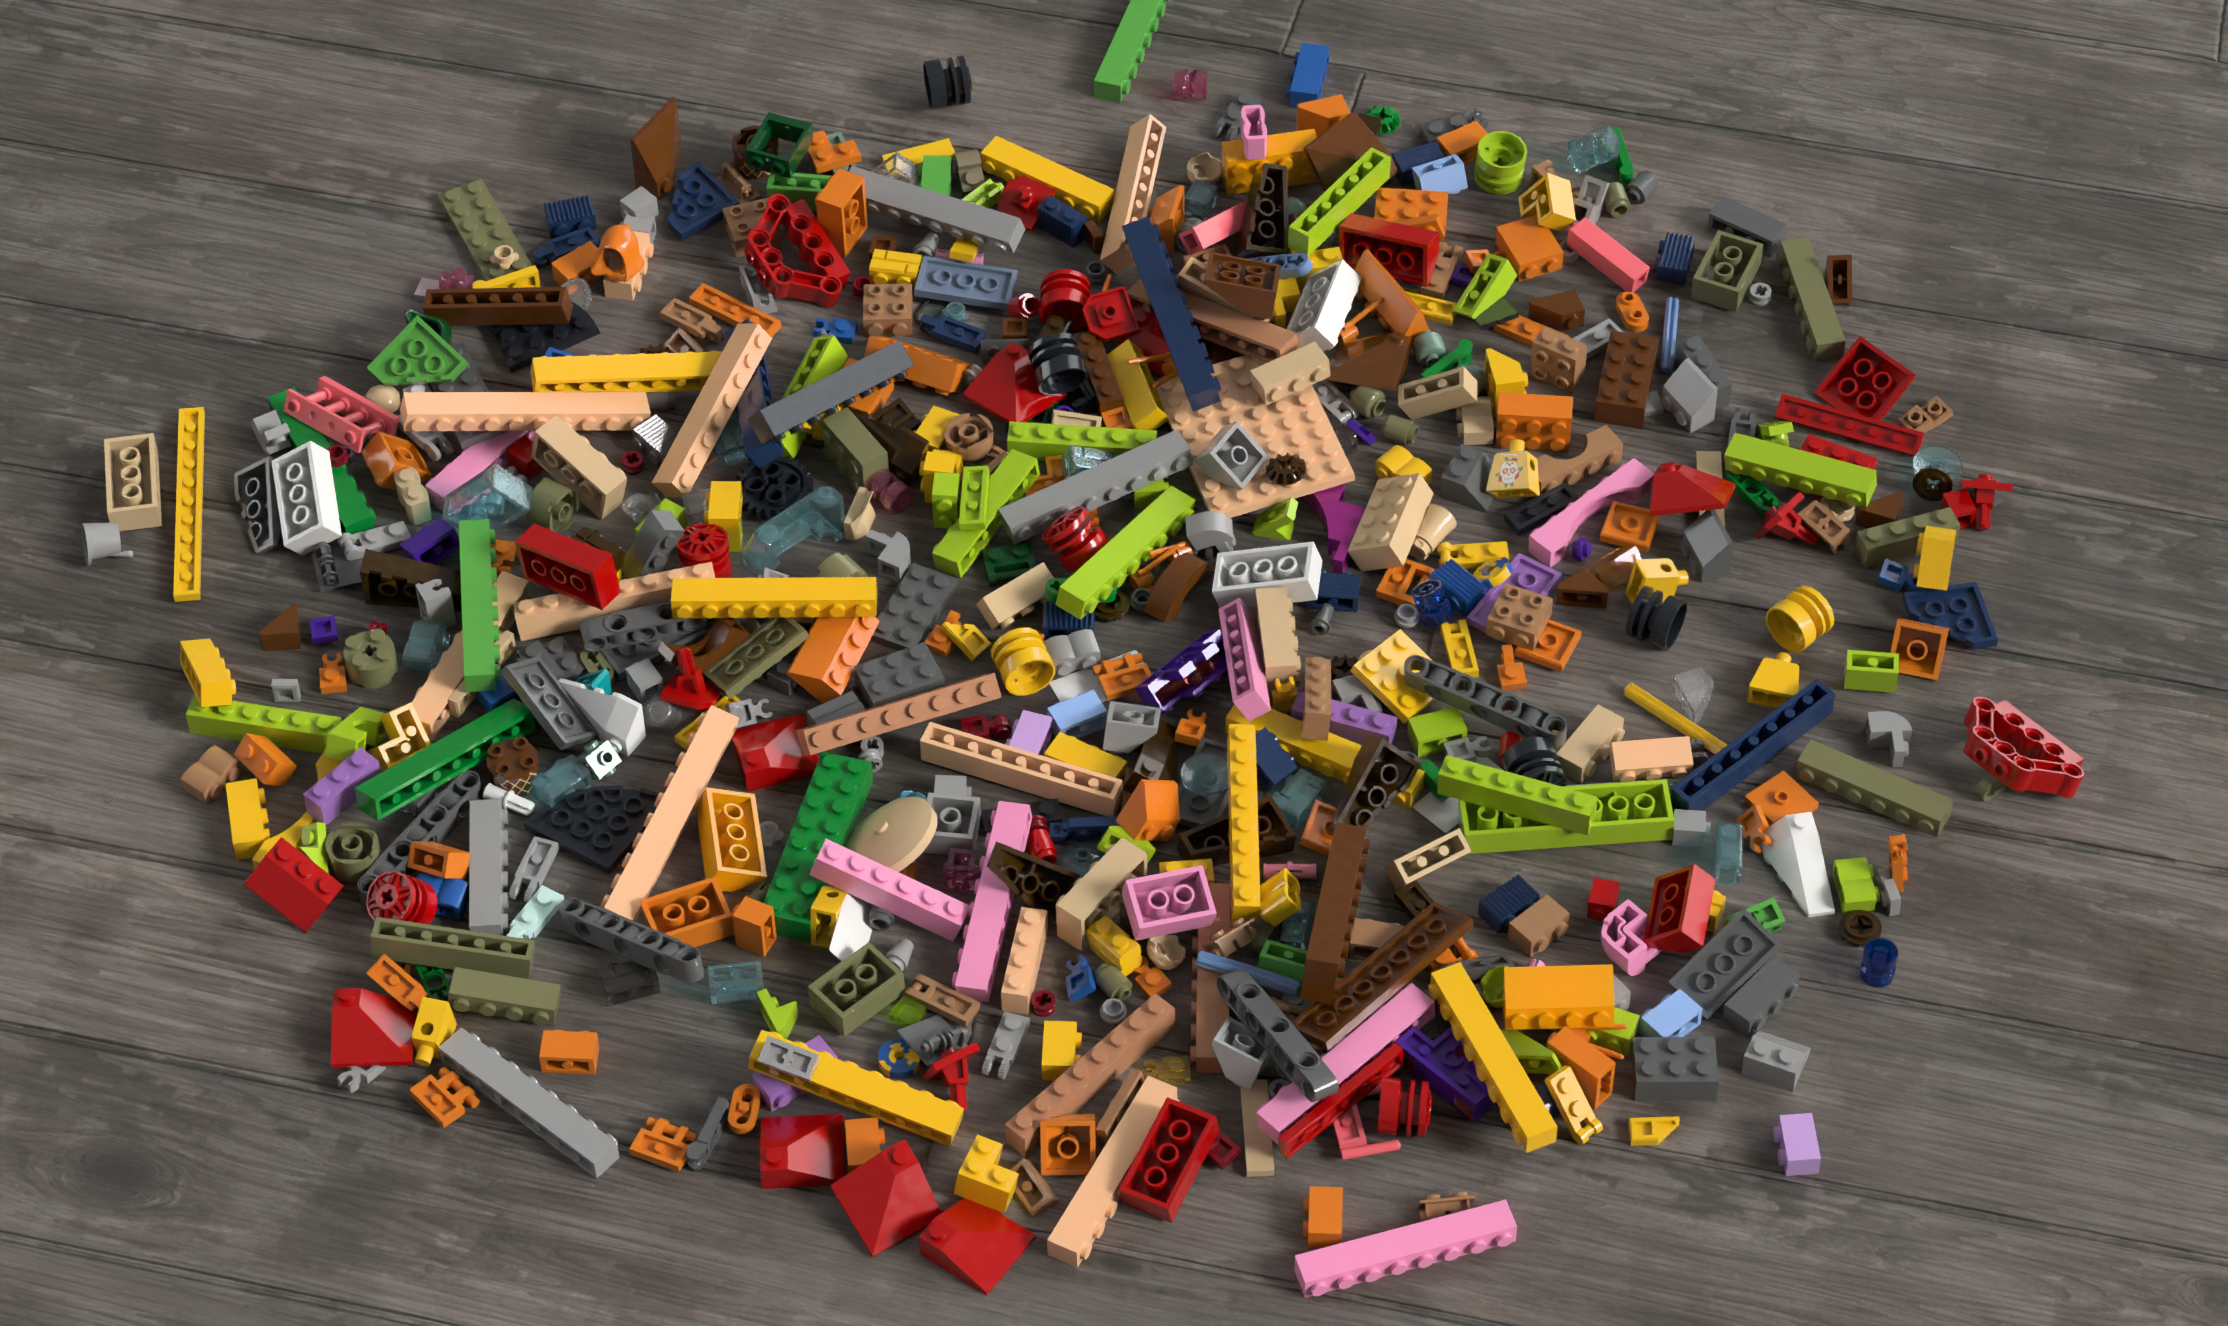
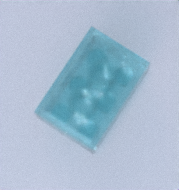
M494 463L445 496L442 519L458 529L459 521L489 519L490 529H495L496 533L530 511L532 487Z

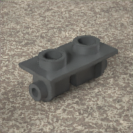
M1029 338L980 340L981 363H989L997 352L1013 342L1028 350Z

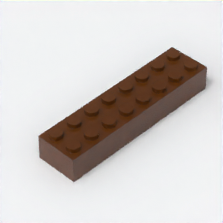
M1335 823L1306 956L1300 999L1332 1005L1334 994H1340L1342 979L1338 978V976L1343 977L1345 960H1347L1349 942H1351L1353 931L1352 925L1355 922L1356 908H1358L1360 897L1359 892L1362 889L1363 875L1365 874L1367 856L1363 854L1368 855L1370 839L1365 838L1366 827Z

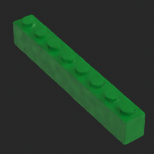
M295 387L290 388L297 392ZM287 390L267 397L270 412L276 410L281 423H287L290 429L288 438L291 442L290 447L292 450L309 441L326 450L334 445L332 442L328 443V437L325 434L283 412ZM346 465L332 467L342 534H355L374 529V522L377 521L376 515L372 507L367 508L363 492L357 491L354 477L347 475Z
M514 698L355 787L358 810L377 821L381 820L486 760L488 748L491 745L498 744L504 740L515 739L516 737L525 738L535 732L536 723L534 715L525 704Z

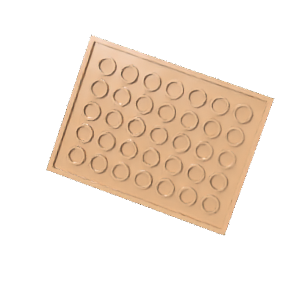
M1247 355L1213 364L1215 373L1211 374L1212 378L1217 377L1222 391L1218 392L1221 402L1200 410L1192 411L1179 375L1157 388L1172 432L1178 429L1190 447L1193 465L1188 468L1207 510L1220 512L1232 518L1278 504L1290 497L1295 499L1355 481L1352 467L1313 386L1310 385L1278 401L1265 405L1252 388L1250 370L1266 364V362ZM1236 421L1269 456L1267 461L1242 490H1237L1211 479L1194 461L1222 427ZM1287 452L1291 456L1298 454L1300 459H1304L1306 465V473L1300 481L1291 485H1279L1268 478L1266 466L1269 465L1270 458L1275 459L1277 454L1284 456ZM1288 465L1287 467L1282 466V470H1284L1285 468L1290 469V465Z

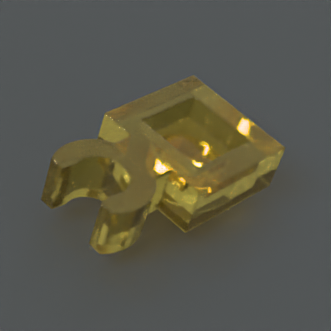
M1189 1056L1162 1057V1063H1157L1154 1060L1144 1061V1070L1153 1071L1151 1073H1144L1145 1080L1148 1076H1151L1155 1079H1163V1082L1170 1085L1191 1084Z

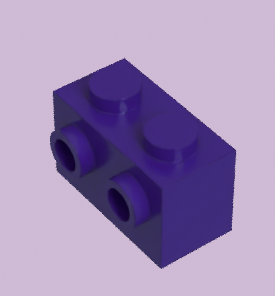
M438 518L399 544L405 558L435 565L460 549L459 537L455 528L441 518Z

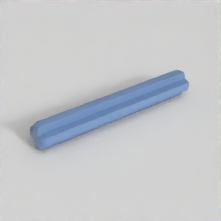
M1668 297L1665 308L1660 371L1668 374L1673 372L1679 310V299L1676 297Z
M1200 951L1197 956V966L1223 974L1243 968L1257 984L1291 995H1296L1300 986V981L1206 951Z

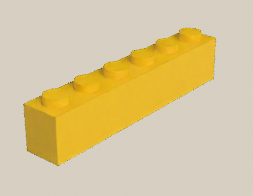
M995 136L981 152L982 170L1007 182L1026 176L1055 190L1054 198L1087 216V219H1093V221L1100 223L1112 209L1115 196L1114 189L1003 138Z

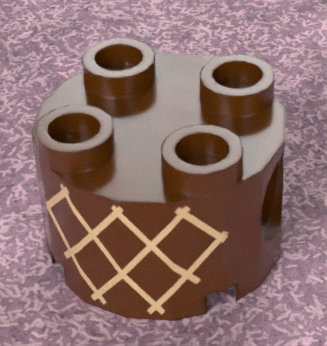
M760 126L745 127L740 130L741 134L738 136L735 134L732 140L735 169L746 180L750 178H769V172L747 167L746 148ZM771 137L763 152L779 156V140L776 137Z
M516 737L515 739L504 740L488 748L486 761L492 785L508 792L513 790L515 795L524 797L536 789V784L538 781L540 783L541 780L536 749L532 744L528 743L526 738Z

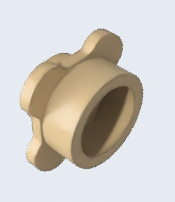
M507 245L497 247L494 255L490 257V261L497 263L502 269H508L512 262L519 259L518 253H513V249Z

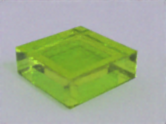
M904 995L889 1013V1019L904 1027L918 1023L926 1014V1006Z

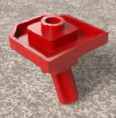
M1022 176L1008 181L997 201L1000 212L1020 218L1025 229L1033 232L1038 224V205L1049 196H1054L1055 190L1026 176Z
M1125 286L1090 295L1082 309L1089 333L1103 341L1140 331Z
M1978 474V479L1959 480L1958 487L1975 489L1974 505L1977 509L1975 528L1980 531L1989 530L1995 491L2012 492L2013 484L1999 483V480H1993L1994 475Z
M1800 491L1789 502L1783 503L1779 508L1775 505L1772 506L1764 514L1766 520L1761 524L1762 527L1754 534L1760 540L1770 531L1787 540L1795 537L1810 545H1815L1820 537L1811 528L1800 524L1801 518L1793 511V508L1804 498Z
M683 647L676 650L681 673L680 675H674L661 692L660 700L696 710L709 709L711 705L714 706L719 700L721 692L712 683L704 682L701 668L695 667L690 648Z
M977 1043L958 1050H955L954 1047L947 1049L940 1054L941 1059L933 1063L923 1075L926 1083L940 1076L946 1088H950V1100L964 1108V1111L967 1110L966 1085L969 1083L967 1061L977 1055L980 1051Z

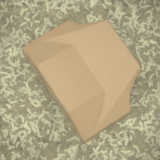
M859 487L843 522L845 539L855 541L869 532L876 517L870 503L874 491H868L867 488Z

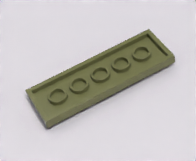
M482 179L438 194L440 204L485 281L532 266ZM502 245L510 246L513 249V253L516 252L519 255V259L512 262L508 269H502L497 263L490 261V257L494 255L495 249Z

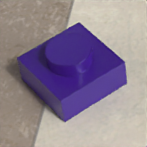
M335 615L309 620L313 645L339 641Z

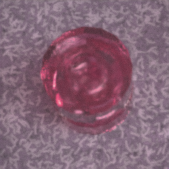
M1175 69L1174 99H1187L1189 96H1192L1196 100H1207V70H1194L1190 73L1188 69Z
M888 469L875 473L867 485L868 491H874L872 498L881 503L893 515L903 512L913 499V490L903 481H899V478Z

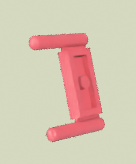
M1382 1083L1366 1096L1381 1093ZM1357 1104L1332 1123L1342 1160L1396 1151L1401 1147L1400 1141L1397 1139L1367 1145Z

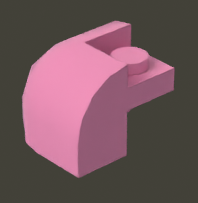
M1627 899L1603 920L1601 942L1603 950L1609 959L1628 975L1635 976L1645 971V964L1663 950L1648 948L1643 942L1647 914Z

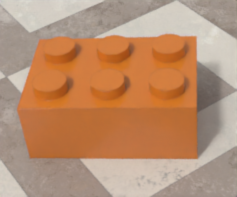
M839 168L834 176H830L822 192L820 191L816 195V219L839 255L846 258L868 228L864 177Z
M1379 188L1376 194L1374 218L1393 222L1438 214L1446 234L1448 192ZM1445 234L1444 237L1439 238L1440 241L1445 242Z
M1499 392L1495 447L1509 448L1510 440L1519 439L1525 442L1524 449L1569 452L1573 397Z
M715 876L640 900L642 920L645 926L672 936L693 947L733 935L734 926L731 912Z

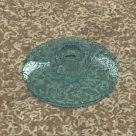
M1931 445L1920 449L1914 455L1912 462L1913 470L1916 474L1920 468L1927 469L1931 465L1932 468L1938 469L1941 467L1945 473L1949 472L1950 478L1953 481L1960 476L1963 466L1960 456L1955 451L1940 445ZM1929 479L1928 483L1937 484L1938 481Z
M1199 753L1191 756L1181 767L1180 776L1183 785L1189 791L1203 796L1215 795L1224 791L1228 787L1227 760L1214 753Z
M1075 841L1061 850L1058 855L1057 865L1081 875L1080 878H1083L1089 872L1091 865L1095 861H1099L1105 853L1097 849L1098 843Z

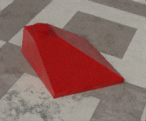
M1859 336L1815 390L1814 394L1834 408L1882 420L1916 378V374Z
M1013 342L995 354L963 393V398L1009 424L1010 421L1027 422L1054 405L1053 403L1066 397L1067 393L1061 395H1045L1041 393L1035 379V371L1032 369L1028 357V350Z
M1674 462L1663 463L1656 469L1653 477L1650 516L1724 509L1736 488L1735 483L1685 465H1675Z
M803 713L736 729L731 738V743L747 792L813 776L819 761L817 754L802 755L796 730L808 727Z
M363 988L334 989L331 1068L413 1065L415 1046L412 1041V1033L418 1009L415 1008L411 1012L394 998Z
M843 1113L761 1118L760 1171L763 1189L830 1186L844 1177Z
M905 1139L880 1152L830 1185L832 1192L871 1257L926 1228L935 1217L941 1214L920 1163Z
M963 1198L935 1217L919 1235V1250L921 1256L987 1296L1036 1239V1234L994 1209Z

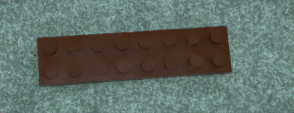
M1433 902L1342 979L1340 994H1334L1332 1005L1315 1002L1291 1023L1306 1041L1323 1049L1330 1050L1474 927L1472 918Z

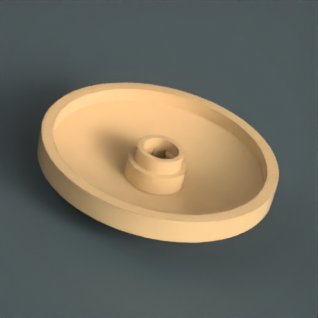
M904 797L894 800L880 807L863 820L850 836L845 848L900 872L915 861L931 842L937 828V814L931 805L920 797Z

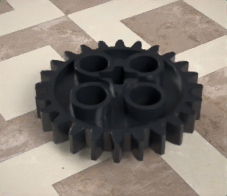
M780 456L761 468L753 461H748L749 468L742 466V473H736V480L734 481H741L742 512L748 510L749 517L756 514L757 520H760L763 516L766 517L767 522L772 517H775L777 522H780V516L790 519L789 513L799 515L798 508L805 510L806 503H811V496L814 495L811 472L806 471L805 464L799 466L798 459L790 462V456H787L784 460Z

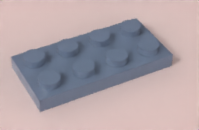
M923 256L914 289V296L1008 311V303L1013 296L1018 270Z

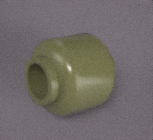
M1358 386L1354 387L1350 392V405L1361 416L1372 419L1384 412L1386 408L1385 394L1380 389Z

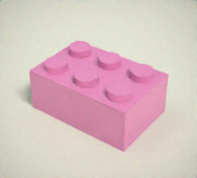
M1202 865L1129 879L1125 881L1121 892L1135 941L1212 926L1217 914Z

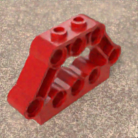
M773 194L768 198L762 218L757 227L752 229L747 237L744 252L748 264L753 266L757 272L760 283L764 284L769 293L777 298H796L818 303L825 308L835 306L842 287L847 285L851 273L804 199L791 203L782 194ZM783 224L785 226L787 239L799 248V258L811 267L810 273L792 270L781 262V252L770 244L780 225Z
M1980 696L1972 700L1964 718V724L1967 726V742L1963 751L1970 759L2012 790L2021 792L2029 790L2057 794L2064 798L2075 796L2085 773L2081 768L2084 758L2006 700L1997 704L1988 698Z

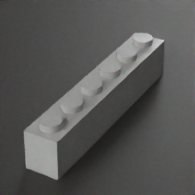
M501 799L470 801L469 928L470 931L504 936V930L509 929L508 914H504V908L509 907L508 893L504 892V887L509 885L508 872L504 871V866H508V851L504 850V845H508L507 829L504 830V825L508 824V810L502 808Z

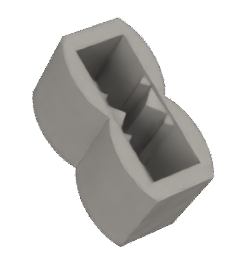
M1091 629L1079 630L1068 636L1060 635L1043 641L1046 651L1055 665L1054 676H1066L1075 670H1090L1092 666L1098 665L1101 662L1100 650Z

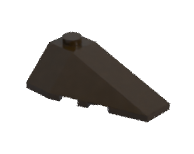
M848 406L849 410L887 451L889 476L898 484H903L910 488L920 477V463L926 459L929 441L908 428L902 426L900 429L891 427V423L883 419L880 423L875 421L870 414Z
M1159 719L1157 734L1141 744L1123 790L1132 794L1141 779L1171 780L1178 784L1177 742L1174 741L1177 727Z
M1367 735L1354 759L1331 830L1334 831L1336 822L1367 828L1381 810L1387 809L1392 804L1391 801L1400 792L1403 793L1409 787L1421 764L1383 738Z
M997 841L987 864V867L1030 908L1047 910L1048 919L1054 922L1057 920L1055 906L1058 899L1062 895H1066L1072 889L1075 881L1081 876Z

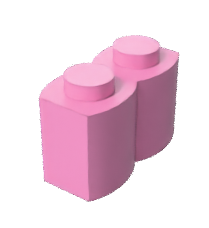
M1261 105L1243 106L1241 110L1243 153L1248 160L1264 159L1267 154V128L1265 125V112Z

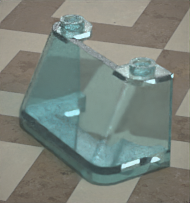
M820 487L759 526L742 550L743 563L754 574L759 576L762 575L764 568L776 571L780 567V560L777 556L811 534L819 541L823 539V536H833L836 542L845 537L843 496L832 487Z

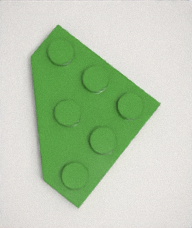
M417 315L368 365L367 369L385 386L453 382L470 364Z

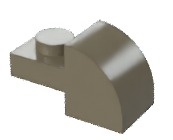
M977 149L953 153L957 178H959L962 195L965 196L985 182L981 168V158Z

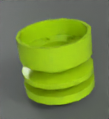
M1506 131L1491 132L1480 140L1473 174L1475 182L1481 189L1488 193L1502 195L1514 192L1521 185L1527 157V148L1523 140L1515 134Z

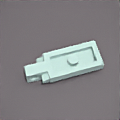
M542 885L509 926L510 932L507 936L535 939L559 910V904L564 900V896Z

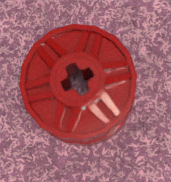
M1071 269L1055 270L1044 276L1040 285V321L1042 324H1046L1048 315L1053 314L1071 319L1072 333L1084 328L1086 323L1082 309L1090 296V282L1087 277Z
M1084 506L1075 507L1061 515L1042 535L1043 541L1046 544H1050L1052 552L1061 551L1058 555V560L1068 572L1077 571L1109 542V538L1099 526L1091 527L1094 519L1092 516L1087 515L1088 511Z
M708 523L695 524L685 528L676 545L679 568L712 562L715 578H730L733 571L727 532L718 525Z
M395 870L386 871L377 876L371 883L366 895V907L369 916L374 921L376 917L429 925L437 911V896L434 888L428 882Z
M1383 1077L1378 1134L1396 1136L1399 1124H1405L1406 1137H1411L1412 1125L1418 1126L1417 1138L1425 1137V1132L1430 1124L1432 1106L1429 1081H1422L1421 1093L1415 1092L1416 1080H1411L1407 1092L1402 1091L1400 1078Z

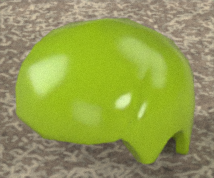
M1507 965L1496 966L1488 970L1481 978L1482 996L1491 1007L1503 1008L1504 967H1509Z

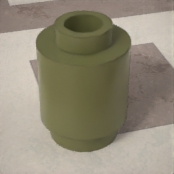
M1611 182L1604 198V204L1608 213L1616 218L1623 217L1629 212L1630 202L1623 185L1618 182Z
M1391 414L1388 418H1384L1380 431L1383 432L1384 438L1407 445L1408 443L1414 444L1419 426L1415 425L1414 421Z
M1105 963L1095 971L1094 979L1096 980V985L1110 999L1116 998L1124 1001L1130 996L1132 982L1115 965Z

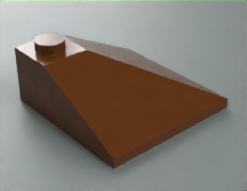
M674 97L630 139L636 189L642 186L658 200L665 193H668L673 186L682 150L677 99Z
M1351 112L1303 148L1324 192L1371 147L1391 157L1389 151L1356 112ZM1392 157L1390 178L1399 172Z
M1210 252L1204 285L1245 314L1257 320H1272L1281 265Z
M1394 332L1339 346L1330 362L1331 376L1326 378V380L1395 392L1409 364L1412 337H1408L1400 332Z

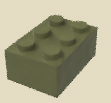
M1718 230L1693 277L1691 298L1737 312L1761 265L1763 244Z
M848 407L822 420L823 431L821 434L824 439V455L829 461L832 460L836 464L842 476L845 475L849 479L855 491H858L859 487H864L868 491H874V494L890 485L887 451Z
M870 942L808 986L809 1005L843 1037L888 1006L905 991L904 973Z

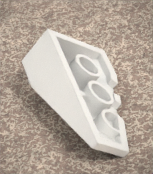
M560 678L559 682L599 733L597 736L601 741L608 740L614 744L618 753L628 757L646 737L642 704L620 693L614 692L612 695L604 694L601 688L596 687L592 691L588 690L584 684Z
M1812 812L1785 815L1764 831L1766 835L1771 837L1772 845L1769 846L1761 842L1760 848L1763 857L1768 865L1771 864L1776 870L1780 881L1786 883L1792 891L1793 898L1808 917L1834 914L1835 909Z

